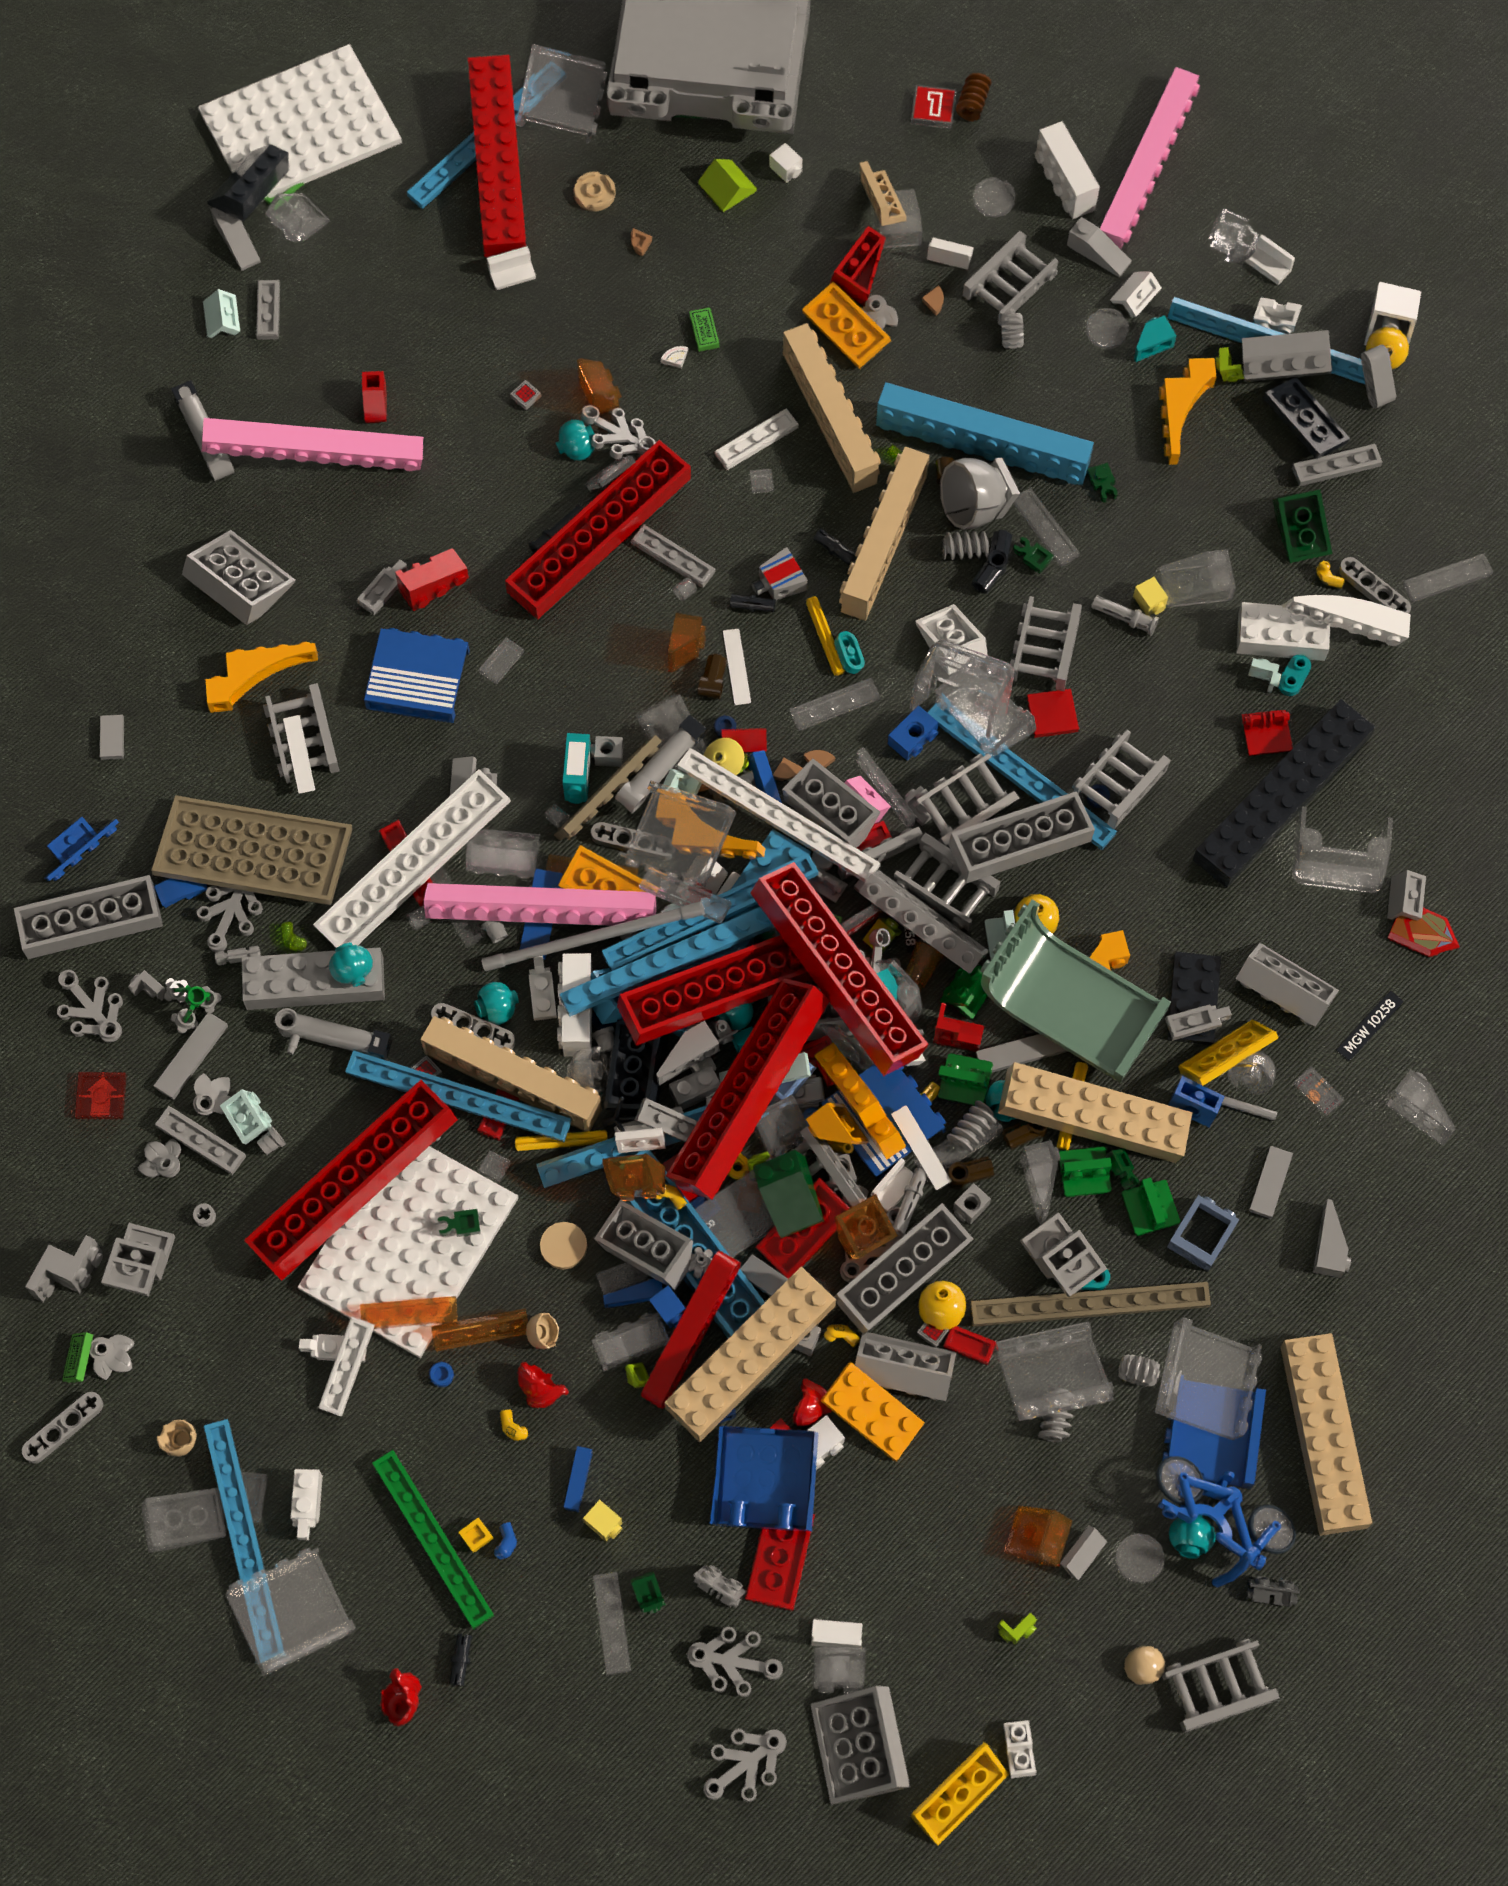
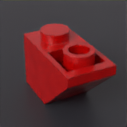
M384 371L362 372L365 423L387 422Z

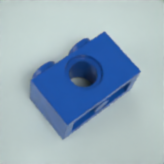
M918 705L888 735V745L908 761L912 756L916 757L922 751L923 745L927 741L931 742L938 734L939 722ZM916 732L920 736L912 737L910 733Z
M1182 1076L1171 1096L1168 1106L1192 1112V1120L1210 1127L1218 1114L1225 1096Z
M668 1285L649 1300L669 1328L673 1326L676 1328L686 1308Z

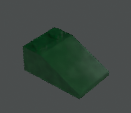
M1320 489L1272 499L1276 521L1289 563L1333 554Z
M793 1150L753 1167L758 1188L781 1238L824 1221L804 1155Z

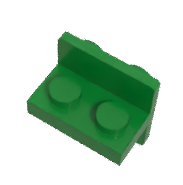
M976 966L971 973L959 968L951 984L944 990L940 1002L946 1003V1005H953L967 1019H973L988 996L981 986L983 973L980 970L982 966Z
M949 1053L946 1065L940 1066L939 1076L942 1081L938 1097L975 1106V1101L977 1100L984 1103L993 1063Z
M1105 1147L1059 1152L1065 1197L1111 1192L1109 1173L1112 1165L1111 1159L1105 1156Z
M1151 1177L1141 1181L1139 1187L1122 1192V1197L1136 1236L1180 1224V1218L1167 1180L1153 1183Z

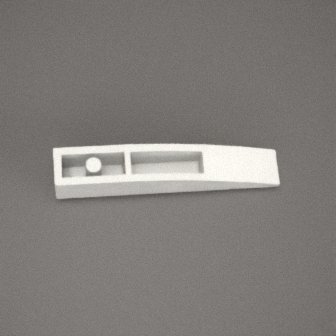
M1309 595L1293 597L1282 605V609L1290 611L1291 614L1302 615L1310 618L1312 621H1321L1329 624L1331 627H1339L1353 634L1367 636L1371 640L1386 642L1390 646H1397L1409 638L1410 614L1374 602L1335 595Z

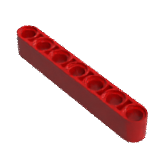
M721 1251L714 1255L641 1393L642 1398L661 1409L665 1408V1402L674 1394L741 1266L739 1261Z

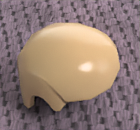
M540 1313L533 1316L526 1327V1335L530 1344L537 1349H548L556 1345L555 1342L559 1333L556 1320L549 1313Z
M174 1420L163 1426L161 1435L157 1436L159 1448L170 1456L180 1457L191 1451L196 1442L197 1434L194 1427L187 1421Z
M1140 1646L1128 1654L1125 1659L1124 1669L1128 1678L1136 1684H1151L1158 1681L1163 1675L1165 1661L1158 1649H1154L1151 1646Z

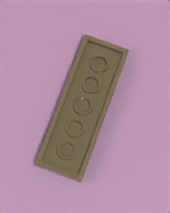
M656 735L647 740L570 817L554 836L559 841L565 837L569 840L572 836H575L583 828L581 823L585 824L598 813L596 808L602 807L614 796L611 792L615 793L618 789L620 790L629 781L627 776L630 778L633 774H636L644 766L642 761L646 762L659 751L657 746L662 741Z

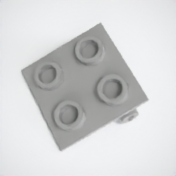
M705 1565L694 1574V1577H696L694 1582L698 1584V1588L708 1593L712 1587L710 1595L712 1596L715 1590L718 1591L716 1596L718 1600L723 1594L720 1601L729 1607L733 1606L736 1608L741 1601L740 1598L747 1592L742 1588L743 1585L732 1578L730 1580L721 1575L722 1572L714 1566L709 1565L708 1567Z

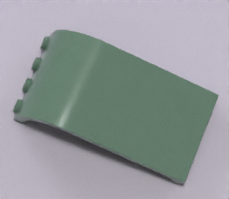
M1031 900L1028 906L1024 904L1017 915L1020 918L1016 924L1011 923L1005 933L1007 935L1005 941H999L994 948L993 953L995 956L991 961L987 959L980 970L983 973L981 986L988 997L1007 1014L1121 1083L1167 1012L1171 1001L1164 997L1160 1001L1058 939L1040 921L1038 917L1040 904Z

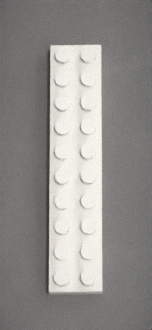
M478 769L313 925L335 948L345 943L359 945L511 802L510 798Z

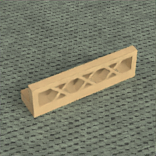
M868 161L859 163L861 182L881 225L885 226L906 221V214L885 170L873 173ZM890 213L899 214V215H894V216H890V217H889V214H890Z

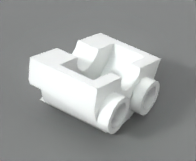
M1260 298L1254 315V321L1257 325L1284 334H1291L1294 331L1302 305L1289 302L1286 305H1280L1275 300Z

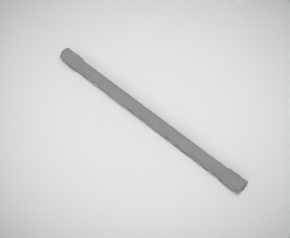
M700 901L667 912L505 954L492 955L482 958V965L485 971L505 967L508 964L682 919L687 920L705 915L704 907Z

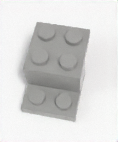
M1059 1212L1020 1240L1047 1279L1054 1278L1067 1297L1073 1295L1107 1269L1080 1230L1072 1231Z
M129 1223L124 1238L116 1237L101 1283L105 1286L149 1297L154 1280L161 1281L175 1235Z
M87 1235L75 1256L48 1245L25 1287L35 1299L44 1302L46 1297L49 1298L53 1293L54 1282L80 1293L83 1288L89 1285L91 1280L90 1274L94 1267H98L101 1263L103 1251L95 1239Z

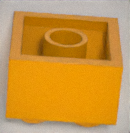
M826 1103L806 1119L809 1124V1131L816 1138L848 1144L866 1145L869 1142L844 1104Z

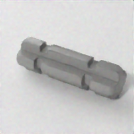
M251 946L249 949L245 947L227 950V953H224V951L216 952L215 961L217 965H224L226 962H230V964L242 962V957L261 956L259 946Z

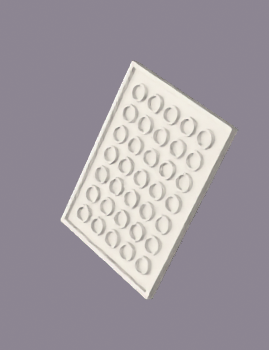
M350 44L198 107L232 173L253 150L272 144L289 152V171L266 196L269 198L286 192L290 187L298 183L304 182L305 184L402 143L397 129Z
M429 1146L328 1238L300 1282L298 1289L348 1318L353 1316L375 1324L374 1333L421 1358L519 1197L517 1194ZM478 1209L481 1234L457 1237L456 1231H452L447 1236L440 1235L439 1230L446 1229L448 1224H439V1217L447 1216L450 1219H454V1212Z

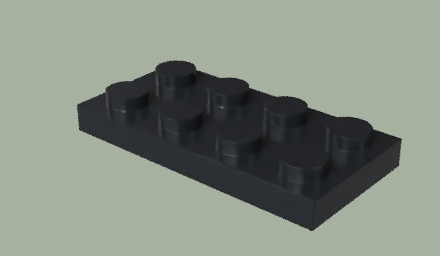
M1296 377L1265 392L1262 397L1316 459L1344 446L1350 440L1349 436Z
M1175 951L1169 1016L1209 1004L1211 1006L1216 1005L1217 1008L1221 956ZM1168 1029L1167 1040L1172 1041V1038H1171V1035H1170V1032H1169V1029ZM1215 1029L1173 1041L1212 1045L1215 1043Z

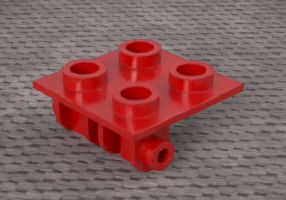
M1286 710L1241 715L1249 756L1288 752L1293 749L1288 725L1290 714Z

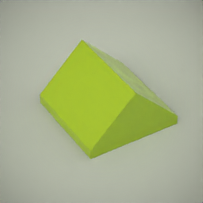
M714 159L698 181V184L722 212H725L757 191V188L732 160Z

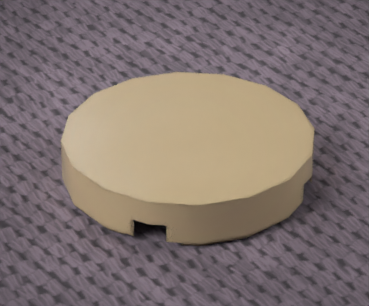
M600 172L585 173L578 178L577 183L574 185L575 201L586 210H604L614 201L616 194L615 185L606 174L604 176Z
M555 1223L548 1227L541 1237V1254L544 1260L553 1268L562 1270L573 1268L586 1255V1236L573 1223Z

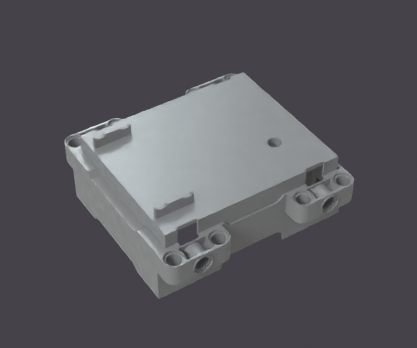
M623 0L607 90L610 115L671 121V118L675 115L727 120L732 123L733 128L793 134L810 15V0ZM630 76L648 78V89L630 88ZM755 89L774 91L773 102L755 101Z

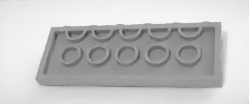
M881 871L871 873L859 890L861 895L968 973H971L989 952L988 949Z

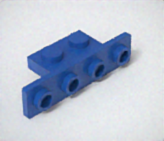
M80 817L47 845V848L61 864L44 879L46 881L51 879L54 882L65 874L63 871L65 867L69 864L73 867L82 859L80 855L84 851L88 850L91 852L100 844L97 840L103 835L109 837L117 830L115 825L119 823L118 820H112L96 833L86 820Z

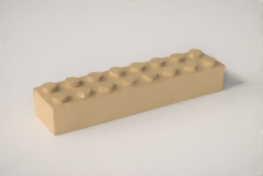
M806 323L784 332L783 355L853 493L877 484L878 475L880 474L878 468L881 463L877 452H873L868 434L864 435L861 420L858 416L855 417L850 399L846 400L843 385L840 381L837 382L832 364L828 365L826 352L823 347H819L815 331L810 330Z
M904 447L902 454L898 453L894 466H896L894 472L890 471L887 479V489H883L880 494L879 502L881 503L879 508L875 507L871 520H873L872 524L865 529L863 545L859 544L857 548L856 562H852L849 567L848 581H843L839 600V603L842 604V613L864 621L867 620L927 478L928 454L908 447Z
M434 1016L421 1038L425 1055L497 1090L500 1089L514 1095L520 1101L530 1106L571 1118L572 1122L570 1125L584 1132L591 1131L602 1110L600 1096L596 1090L590 1087L583 1088L577 1085L578 1083L570 1077L562 1078L556 1075L557 1073L549 1067H544L543 1069L528 1057H518L513 1050L507 1047L500 1048L494 1045L495 1043L487 1037H482L481 1039L466 1027L460 1029L445 1017L440 1019Z
M1016 1062L1007 1069L998 1113L1173 1163L1184 1157L1192 1112Z
M800 1267L665 1402V1409L701 1442L835 1307L836 1299L806 1270Z
M1332 1333L1285 1340L1280 1348L1319 1536L1367 1529L1372 1524V1518Z

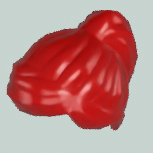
M527 1362L520 1363L517 1372L518 1383L526 1394V1401L529 1406L533 1408H546L552 1405L561 1395L569 1393L564 1385L553 1383L551 1380L552 1374L544 1373L536 1365H529Z
M807 1378L803 1379L800 1387L803 1391V1399L795 1407L793 1423L797 1426L811 1425L822 1414L825 1415L832 1412L831 1409L821 1402L827 1390Z
M393 1669L390 1673L392 1682L385 1690L381 1691V1709L388 1716L389 1721L394 1726L399 1727L412 1719L419 1704L418 1694L422 1687L415 1675L401 1673L398 1669Z

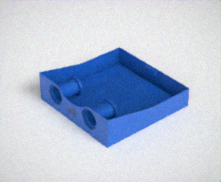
M719 1426L716 1478L710 1524L727 1527L812 1532L818 1433L803 1430Z

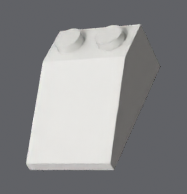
M955 604L915 621L937 662L948 675L988 659L985 637Z

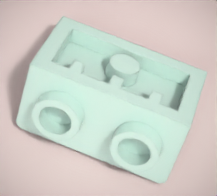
M241 1089L222 1103L220 1107L241 1142L248 1144L264 1131L268 1132L272 1120L260 1108V1100L254 1092Z

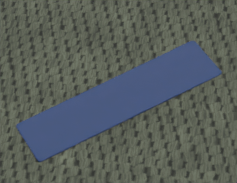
M536 869L532 887L560 888L558 884L561 881L562 873ZM525 922L520 949L549 942L553 923Z

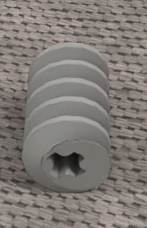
M966 531L963 532L962 537H960L959 532H955L953 538L950 532H946L943 538L944 560L948 553L952 560H954L956 553L959 554L960 559H963L965 553H967L969 559H972L973 553H976L977 558L980 559L983 552L988 559L989 544L985 531H981L979 537L976 531H972L970 537Z
M975 1101V1106L970 1107L969 1113L964 1114V1120H959L958 1127L952 1129V1134H948L947 1139L958 1149L973 1152L970 1143L978 1145L979 1141L976 1136L980 1138L985 1137L982 1129L986 1131L991 1130L987 1123H997L993 1117L992 1110L983 1102Z
M1047 1389L1049 1393L1046 1394L1045 1400L1048 1403H1045L1043 1407L1047 1412L1042 1414V1419L1045 1421L1040 1424V1428L1044 1431H1040L1038 1436L1051 1442H1063L1062 1438L1070 1436L1069 1433L1063 1431L1064 1428H1071V1424L1066 1422L1065 1419L1073 1418V1415L1068 1413L1067 1410L1074 1409L1075 1407L1068 1403V1401L1075 1400L1076 1396L1060 1389Z

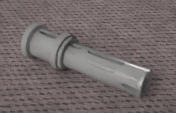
M1098 595L1095 597L1091 607L1129 623V626L1133 629L1135 627L1148 632L1150 636L1154 633L1159 621V617L1155 616L1153 618L1143 614L1142 610L1139 609L1135 611Z

